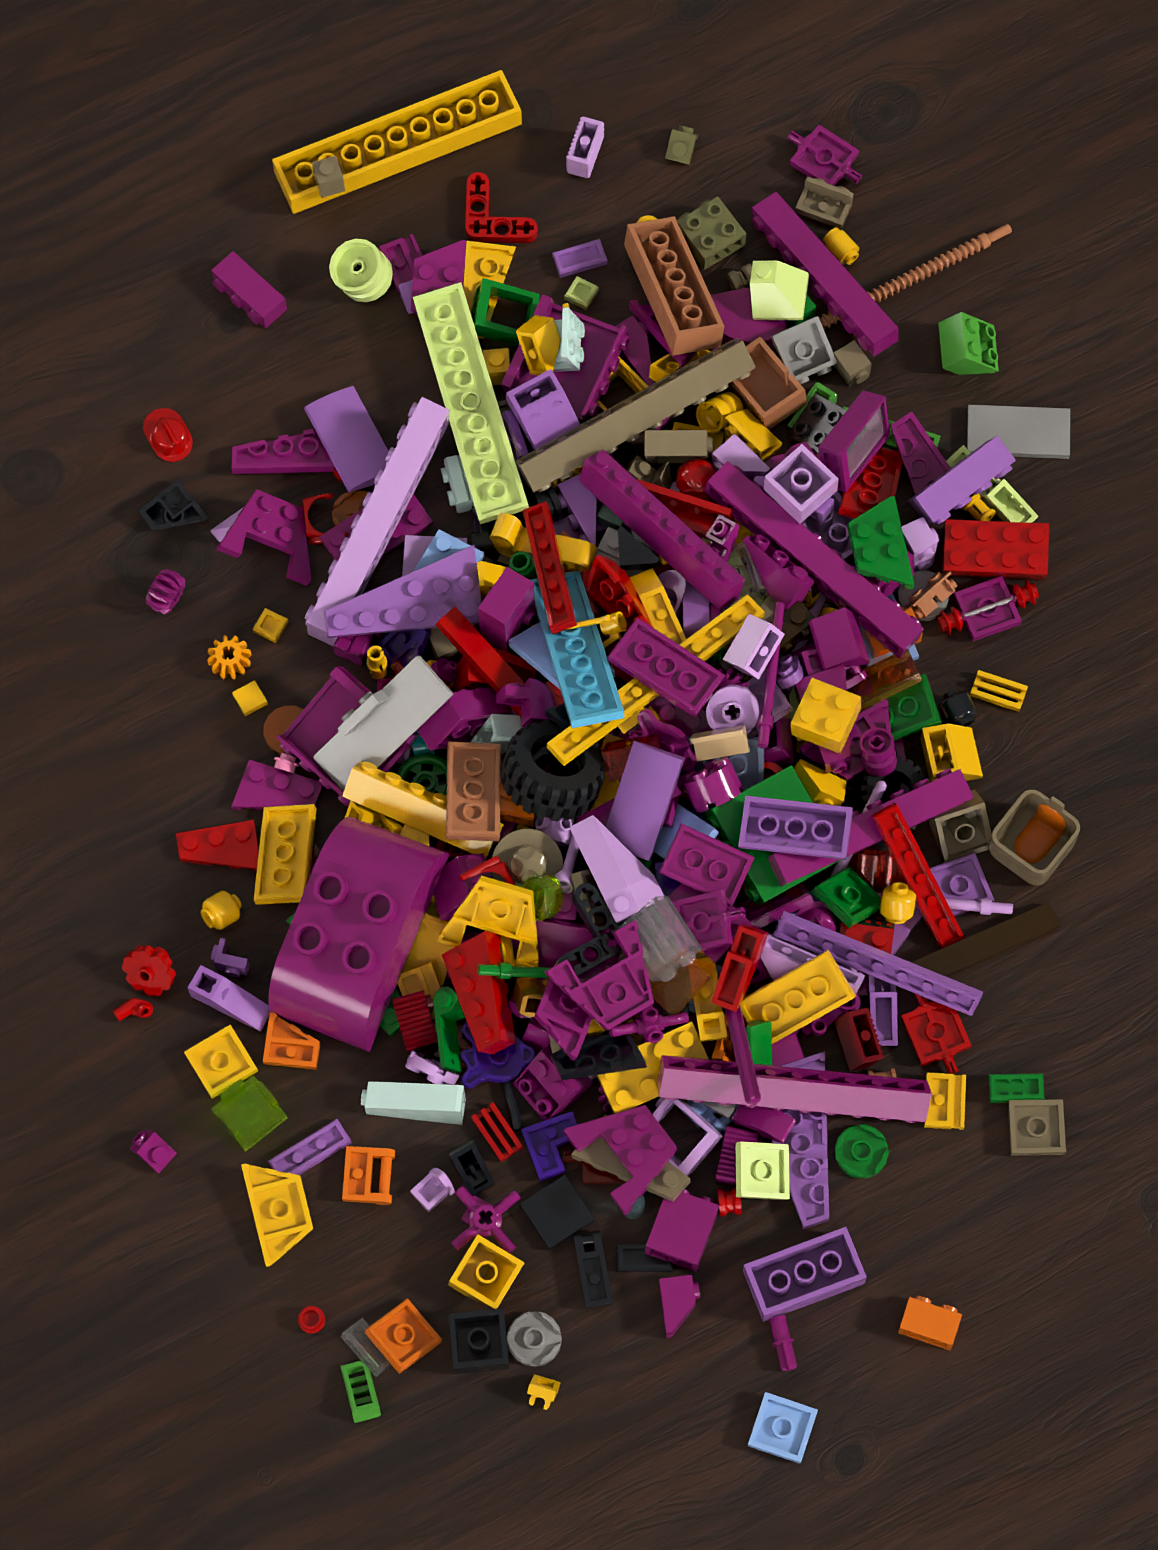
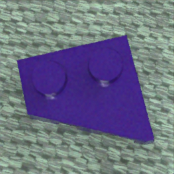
M427 628L390 632L377 646L382 648L387 660L395 671L399 673L416 656L422 657L431 631Z

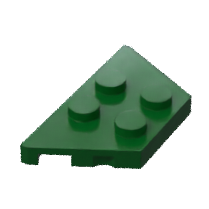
M890 496L848 523L847 529L858 574L876 577L878 580L889 583L891 580L904 584L906 589H913L914 580L895 496Z

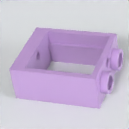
M661 1097L655 1104L657 1109L653 1113V1116L659 1123L676 1104L707 1132L683 1162L675 1155L668 1161L689 1177L724 1136L683 1099L668 1100Z

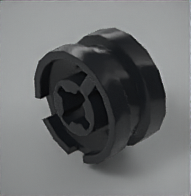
M552 485L542 492H531L532 498H536L533 501L534 505L546 501L549 505L552 519L556 518L559 520L564 518L561 503Z

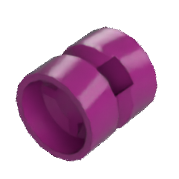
M878 727L865 731L859 741L864 769L872 776L881 777L890 774L897 765L893 735L888 730Z

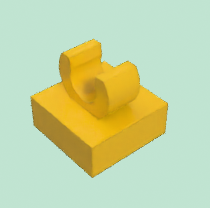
M534 1374L527 1394L531 1395L529 1404L533 1406L536 1398L540 1397L545 1400L544 1409L547 1410L551 1402L554 1401L561 1382Z

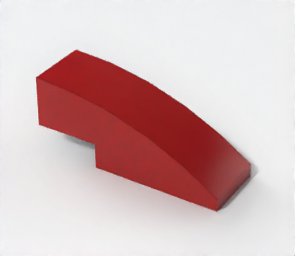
M744 923L738 926L731 950L727 952L711 1003L735 1012L738 1011L769 932Z

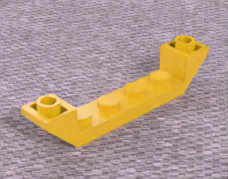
M653 568L630 577L653 628L679 645L686 640L684 632L667 593ZM708 701L702 709H706Z

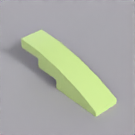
M963 445L946 462L952 468L968 456L970 452ZM993 477L990 480L992 485L980 493L982 501L990 509H994L996 515L1004 522L1032 523L1039 517L1005 479L1000 480L998 478L995 480Z

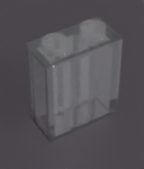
M668 896L654 897L619 926L621 928L634 920L637 921L639 940L642 943L644 952L642 955L645 969H647L651 981H669L676 976L678 968L692 963L696 959L695 955L702 950V947Z

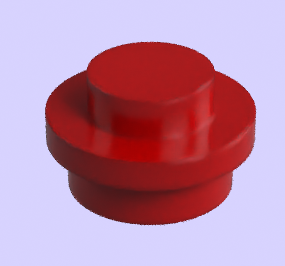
M316 1306L303 1308L298 1315L299 1327L309 1334L319 1332L325 1325L323 1311Z

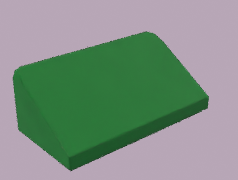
M752 1020L746 1027V1033L753 1064L772 1066L771 1022Z

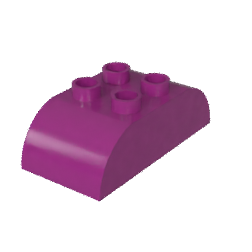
M354 817L343 819L332 831L317 858L276 959L269 988L270 1011L276 1013L278 1017L370 1052L449 853Z

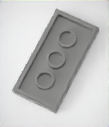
M968 405L967 449L972 453L987 440L998 435L1013 457L1069 459L1070 409Z

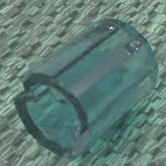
M643 1195L637 1199L630 1212L625 1215L627 1218L638 1219L644 1214L645 1198Z

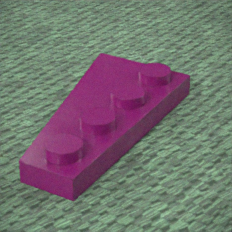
M912 411L890 425L913 492L916 495L948 471L950 466Z

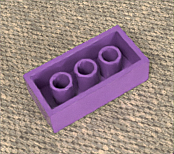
M997 435L987 440L907 502L919 518L924 517L928 525L933 523L936 526L951 516L949 511L952 508L957 510L972 500L970 498L972 493L977 495L992 485L990 480L993 477L997 480L999 477L1001 478L1013 469L1010 465L1016 460Z
M847 1227L744 1264L743 1267L744 1276L763 1322L772 1317L789 1313L865 1284L867 1278Z

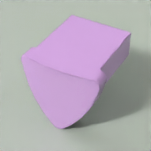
M432 1168L429 1174L410 1191L428 1212L435 1208L445 1197L451 1196L455 1192L447 1175L438 1168Z

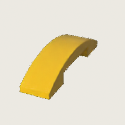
M702 951L687 954L700 1042L727 1039L722 1007L711 1003L718 983L716 964Z

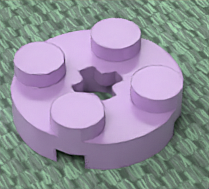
M726 685L717 689L709 698L706 707V718L713 730L745 725L748 734L758 721L759 704L756 697L747 687ZM730 705L740 709L736 718H732L730 714L725 713V710H728Z
M411 1051L405 1065L406 1068L418 1074L421 1072L427 1075L426 1079L434 1084H456L460 1076L459 1074L441 1068L440 1062L433 1058L432 1060L428 1058L423 1059L424 1054Z

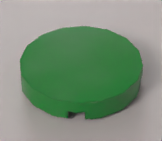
M866 1124L845 1129L838 1137L834 1149L835 1160L840 1169L848 1176L857 1179L870 1178L878 1174L886 1165L889 1155L888 1144L884 1135L875 1127Z

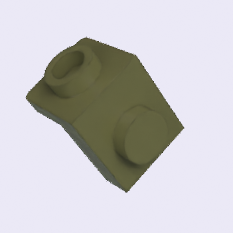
M679 125V129H672L665 159L685 164L691 163L695 142L699 134L693 133L694 128Z

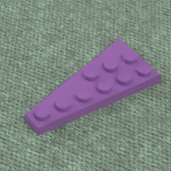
M474 545L326 610L327 637L334 638L437 628L435 624L455 606L471 624H478V607L481 604Z
M825 1051L781 1067L825 1071ZM792 1109L779 1110L794 1118L796 1122L783 1143L771 1140V1143L789 1144V1192L802 1228L806 1229L829 1221L827 1114L813 1111L803 1113Z

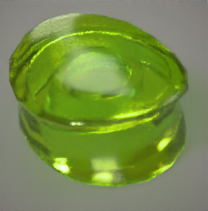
M549 874L529 877L524 884V888L533 891L536 921H543L544 919L554 917L560 910L563 902L560 882L555 876Z

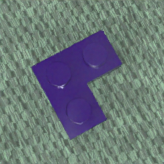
M572 1111L521 1129L539 1181L565 1173L557 1147L570 1143L564 1134V1130L577 1125Z

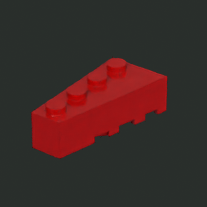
M484 931L442 954L478 1052L496 1054L513 1045L516 1041L511 1008H508L507 994H509L508 984L505 983L504 979H498V976L477 975L478 964L498 965L499 963H504V957L501 956L499 945L502 944L501 935Z

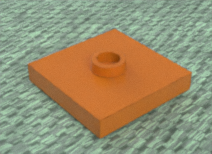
M408 1298L369 1326L364 1332L399 1374L442 1342V1338Z

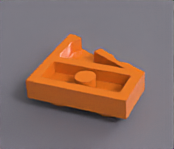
M270 1012L263 1064L317 1070L320 1041L310 1035H306L295 1025L289 1024L278 1017L276 1013Z

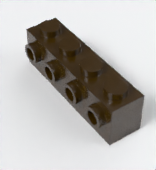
M798 601L784 612L782 632L785 635L780 642L779 658L782 655L789 654L798 643L812 636L809 621L815 619V617L801 601ZM723 658L718 661V669L724 668L727 671L729 668H734L724 661ZM735 669L736 675L742 673ZM743 673L744 676L741 682H747L753 677Z

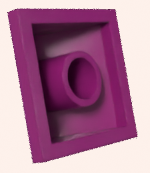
M846 607L809 621L823 671L842 664L845 667H852L870 663L856 615Z

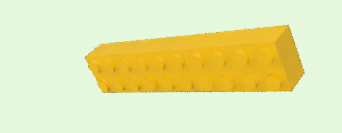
M500 70L272 159L274 173L292 213L295 214L522 125L521 109L503 71ZM336 156L343 175L345 191L321 198L314 178L312 162Z

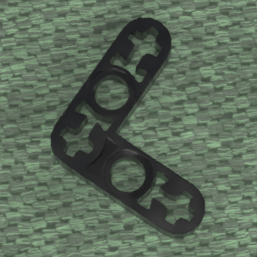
M589 883L580 884L573 891L572 901L594 939L564 954L555 963L557 965L568 959L569 963H572L577 959L579 964L573 967L577 976L611 959L622 951L619 943L615 947H608L607 945L609 938L611 940L616 939L613 932L620 928L597 889ZM582 892L584 894H590L591 897L588 899V901L586 899H580L579 896L582 894ZM594 904H596L597 907L593 908V909L588 913V912H587V909H588L590 906L592 907ZM595 913L602 914L605 918V925L601 927L596 926L592 921V915ZM608 927H610L611 930L607 934L605 933L603 936H601L600 933L604 932ZM584 949L594 950L597 955L596 961L588 962L583 956Z

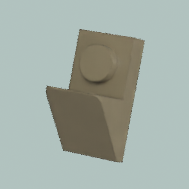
M636 455L626 469L635 479L670 489L673 483L668 461L656 470Z

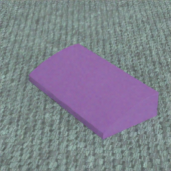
M354 386L326 395L305 406L304 410L347 491L352 492L375 485L374 480L379 470H385L387 463L385 459L389 451Z
M635 740L632 744L606 828L634 856L650 861L653 857L685 757Z
M745 796L738 848L846 860L853 808Z

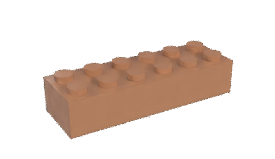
M675 216L627 224L624 242L625 249L672 355L720 347L725 326Z

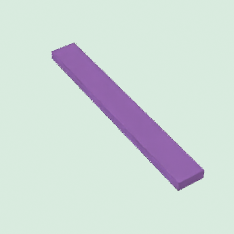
M783 911L773 933L775 937L817 954L829 950L834 960L970 1016L973 1015L982 998L983 991L786 911Z

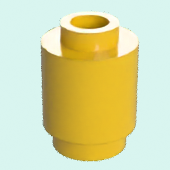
M836 227L823 238L825 247L842 265L846 263L849 265L858 258L859 246L844 230H839Z

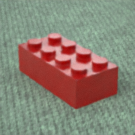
M946 519L943 525L942 573L951 572L952 574L949 576L997 578L1003 576V579L1045 580L1048 575L1049 523Z

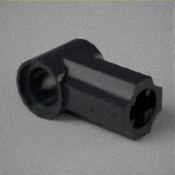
M472 506V546L474 545L476 549L484 552V554L498 553L490 539L495 520L480 524L475 506Z

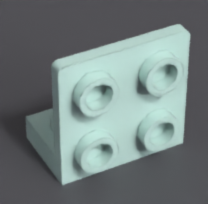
M568 307L563 308L562 320H554L561 341L553 372L580 371V362L584 360V352L581 347V338L585 334L584 324Z

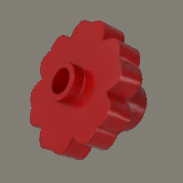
M138 945L123 960L122 969L127 973L126 981L135 990L143 989L148 996H160L164 990H169L174 983L176 972L170 968L172 960L168 952L161 947L152 948L150 945Z

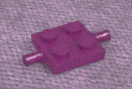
M818 125L805 138L793 130L789 133L787 140L799 146L797 152L790 160V165L811 178H820L833 186L844 176L856 184L862 178V174L851 168V164L859 156V150L821 125Z
M723 890L672 901L674 913L672 924L658 927V931H661L658 933L661 938L675 935L678 940L679 952L682 955L733 944L731 921L745 918V909L740 907L729 910L725 891Z

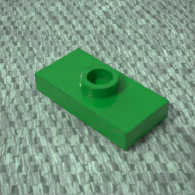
M1043 1073L989 1074L988 1076L990 1103H1008L1009 1100H1045Z

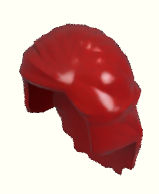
M697 458L682 464L678 468L676 476V486L680 493L718 504L704 492L707 481L716 473L713 465Z

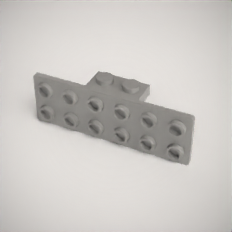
M416 656L382 690L374 694L371 691L359 700L361 706L356 711L351 709L341 718L344 722L337 728L339 732L314 755V759L338 787L344 791L351 770L358 762H370L378 768L453 696V692L421 656Z

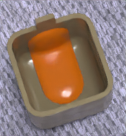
M1027 790L1021 794L995 827L989 843V851L994 859L1027 883L1034 886L1042 885L1074 847L1080 832L1079 821L1064 810L1065 804L1054 796L1049 799L1037 790Z

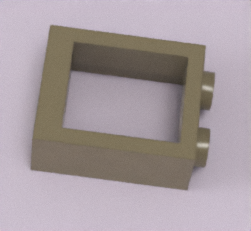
M645 430V458L648 464H664L667 461L669 464H684L686 461L696 458L709 462V457H712L714 452L713 438L708 437L707 430Z

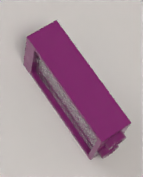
M863 390L818 447L820 461L839 478L837 487L839 491H848L890 436L885 396Z

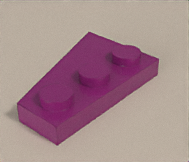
M249 760L231 807L232 810H242V808L264 810V807L308 804L317 806L324 786L319 781Z

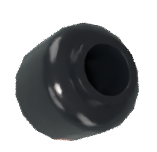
M954 689L943 695L944 700L939 704V710L946 724L967 727L975 722L974 717L977 715V709L967 692L958 693V690Z

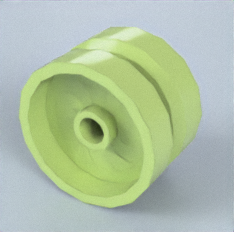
M353 239L344 242L331 257L329 269L332 280L336 286L355 301L370 302L377 300L385 294L391 285L393 277L392 264L374 244L365 239Z

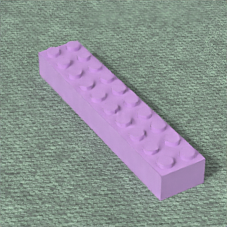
M421 397L418 404L413 403L408 414L410 417L408 425H402L397 435L396 448L391 447L386 456L385 470H379L374 480L375 487L373 493L368 492L363 501L362 515L357 514L351 525L353 529L351 537H345L339 549L341 551L338 561L334 559L328 570L330 575L327 584L322 582L316 594L318 597L316 605H311L305 615L308 635L331 646L336 642L338 637H327L325 611L363 594L449 425V409L424 397Z

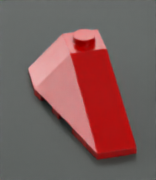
M602 555L595 556L585 590L608 615L620 611L627 621V630L636 618L653 627L626 571L609 558Z

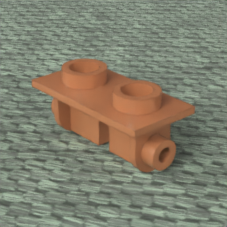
M935 573L927 580L928 586L923 590L919 588L908 597L910 601L904 607H913L915 609L913 612L917 619L926 618L938 607L932 599L933 597H936L942 603L955 592L956 582L953 579H947L952 573Z

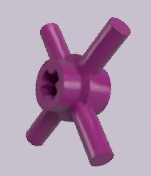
M464 1186L460 1187L455 1194L471 1211L469 1218L470 1227L451 1242L453 1247L458 1251L478 1234L482 1237L492 1236L506 1252L511 1254L516 1249V1246L500 1229L502 1225L501 1214L520 1199L517 1192L513 1190L495 1206L491 1204L479 1205ZM483 1215L486 1218L491 1216V1224L487 1225L484 1223L481 1225V1217Z

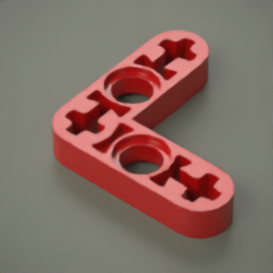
M482 172L472 173L467 179L465 228L468 239L481 243L533 242L538 235V226L532 218L489 217V178ZM476 181H481L482 184L480 186V195L476 194ZM480 202L485 207L480 212H474L471 209V205ZM487 225H491V226H490L491 234H488V233H487V230H488V226H487ZM499 225H505L509 231L504 235H499L495 232V228ZM475 226H480L479 233H474ZM513 226H516V234H513ZM526 226L530 229L529 234H524L523 230Z

